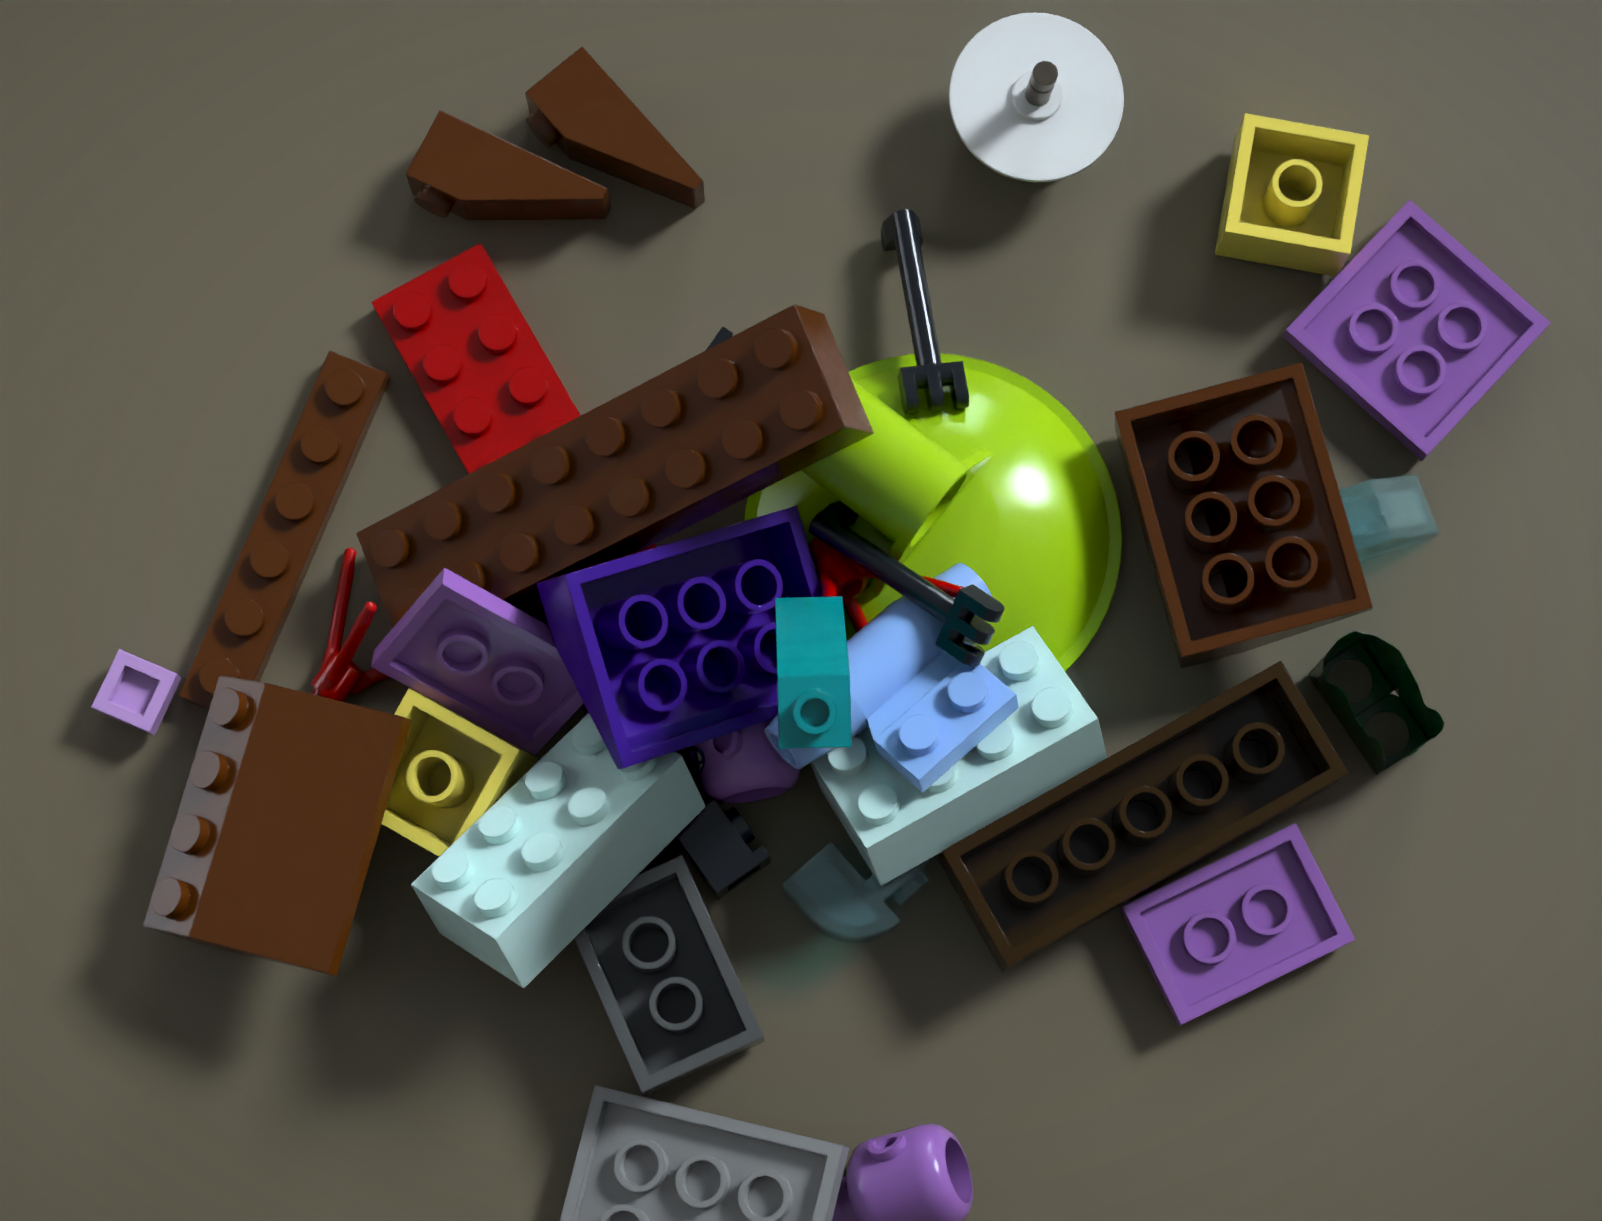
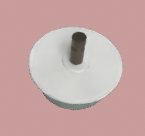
M1034 12L1011 15L995 21L983 28L967 43L959 55L952 72L949 86V105L957 133L967 149L980 162L1003 176L1015 180L1038 183L1071 177L1083 171L1100 158L1113 141L1119 128L1124 107V92L1121 75L1112 55L1094 34L1067 18L1048 13Z

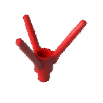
M816 537L810 542L809 548L811 555L817 562L815 569L820 578L822 597L842 596L843 605L857 633L868 624L858 603V595L866 588L869 578H878ZM922 576L953 598H956L959 589L964 588L963 586Z
M347 548L344 551L327 647L321 662V669L311 681L314 689L310 694L344 702L351 692L357 694L374 683L390 678L374 668L364 671L352 661L377 610L375 603H365L342 646L357 551L354 548Z

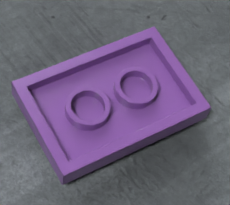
M446 568L439 573L374 649L372 668L534 755L542 749L584 703L555 647L548 625Z
M1296 823L1120 908L1177 1026L1195 1019L1355 940Z

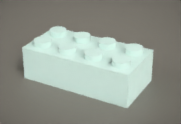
M1033 626L986 651L980 663L1017 695L1019 708L923 793L877 753L869 727L851 738L852 747H836L810 763L822 793L880 886L1107 758L1097 716Z
M588 713L436 859L411 886L440 934L524 989L706 806L683 757L676 752L623 769H617L598 729Z

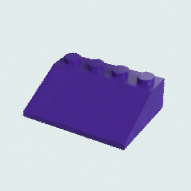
M797 506L536 583L555 647L617 769H623L774 719L778 714L775 598L822 597L821 585Z

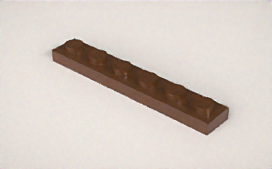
M329 350L178 695L184 701L209 710L219 675L260 682L388 386L390 378L387 372Z

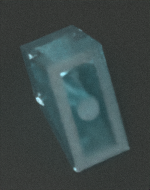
M1417 475L1372 479L1339 490L1359 561L1428 539L1439 533Z

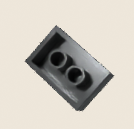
M683 855L637 875L574 938L640 1090L645 1096L764 1042V1035Z

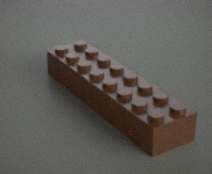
M794 304L356 534L392 628L444 568L512 606L523 610L541 601L536 583L635 554L874 434L825 315Z

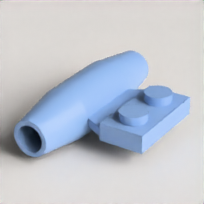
M957 563L934 577V579L963 587L974 584L992 596L983 580L963 563ZM902 596L888 605L847 641L850 669L851 738L869 727L877 753L923 793L1015 712L1019 705L1017 695L983 665L980 664L977 667L965 665L935 645L944 623ZM778 714L765 729V734L775 750L786 762L798 770L834 749H779Z

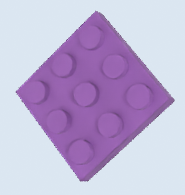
M1409 199L1291 323L1282 337L1423 461L1551 323Z

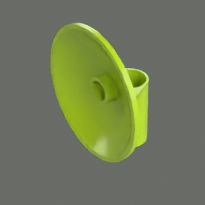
M915 354L885 358L849 371L874 434L749 496L746 503L744 521L797 506L809 545L816 538V536L809 532V526L813 518L829 504L841 501L859 515L856 524L849 526V528L917 574L934 578L955 564L963 563L983 580L992 597L1001 602L1005 607L999 622H988L995 629L990 643L987 645L978 644L985 652L1033 626L1061 667L1067 672L1096 635L1110 606L1121 564L1122 529L1116 491L1108 468L1086 430L1068 409L1047 391L1007 368L980 359L961 355L940 354L942 363L963 361L969 392L968 408L954 409L950 387L944 386L942 387L944 410L930 412L925 389H917L920 400L919 413L904 414L897 377L901 367L917 366ZM812 556L814 565L816 566L817 562L815 561V559H814L813 556ZM869 578L866 588L858 595V603L869 623L888 605L903 595L881 580ZM843 605L846 639L848 641L856 634V631Z

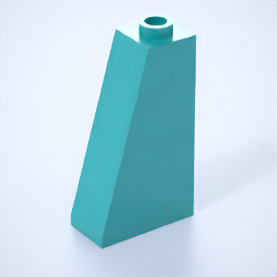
M842 596L775 598L779 749L852 747L850 669Z

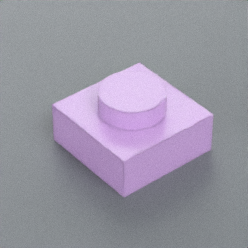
M119 649L91 707L97 712L155 736L182 678L177 673Z

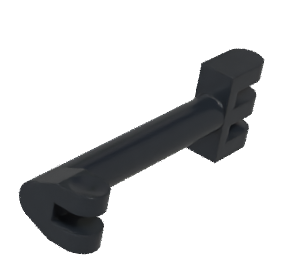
M903 209L896 211L882 223L881 243L883 251L896 250L917 365L901 367L897 377L904 414L919 413L920 400L917 389H925L930 412L944 410V394L942 389L944 386L950 387L954 409L968 408L969 392L963 361L942 363L921 251L923 237L919 218L913 210Z
M841 501L829 504L813 518L809 526L811 534L944 623L935 645L965 665L972 667L980 665L985 651L978 644L987 645L990 643L995 629L988 622L997 623L1000 621L1005 610L1001 602L974 584L959 589L954 599L849 528V526L856 524L859 515Z

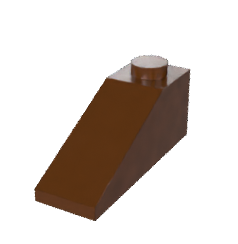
M583 47L579 48L525 92L530 114L526 118V122L534 135L547 148L552 147L556 143L571 160L696 209L705 202L704 181Z
M439 110L406 172L412 194L416 196L415 202L428 212L443 218H447L451 212L466 220L606 219L611 209L608 188L442 110Z

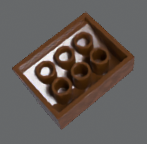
M1302 362L1115 412L1117 439L1181 669L1243 653L1372 610L1373 606Z
M219 675L143 926L197 944L337 976L412 720L269 683Z

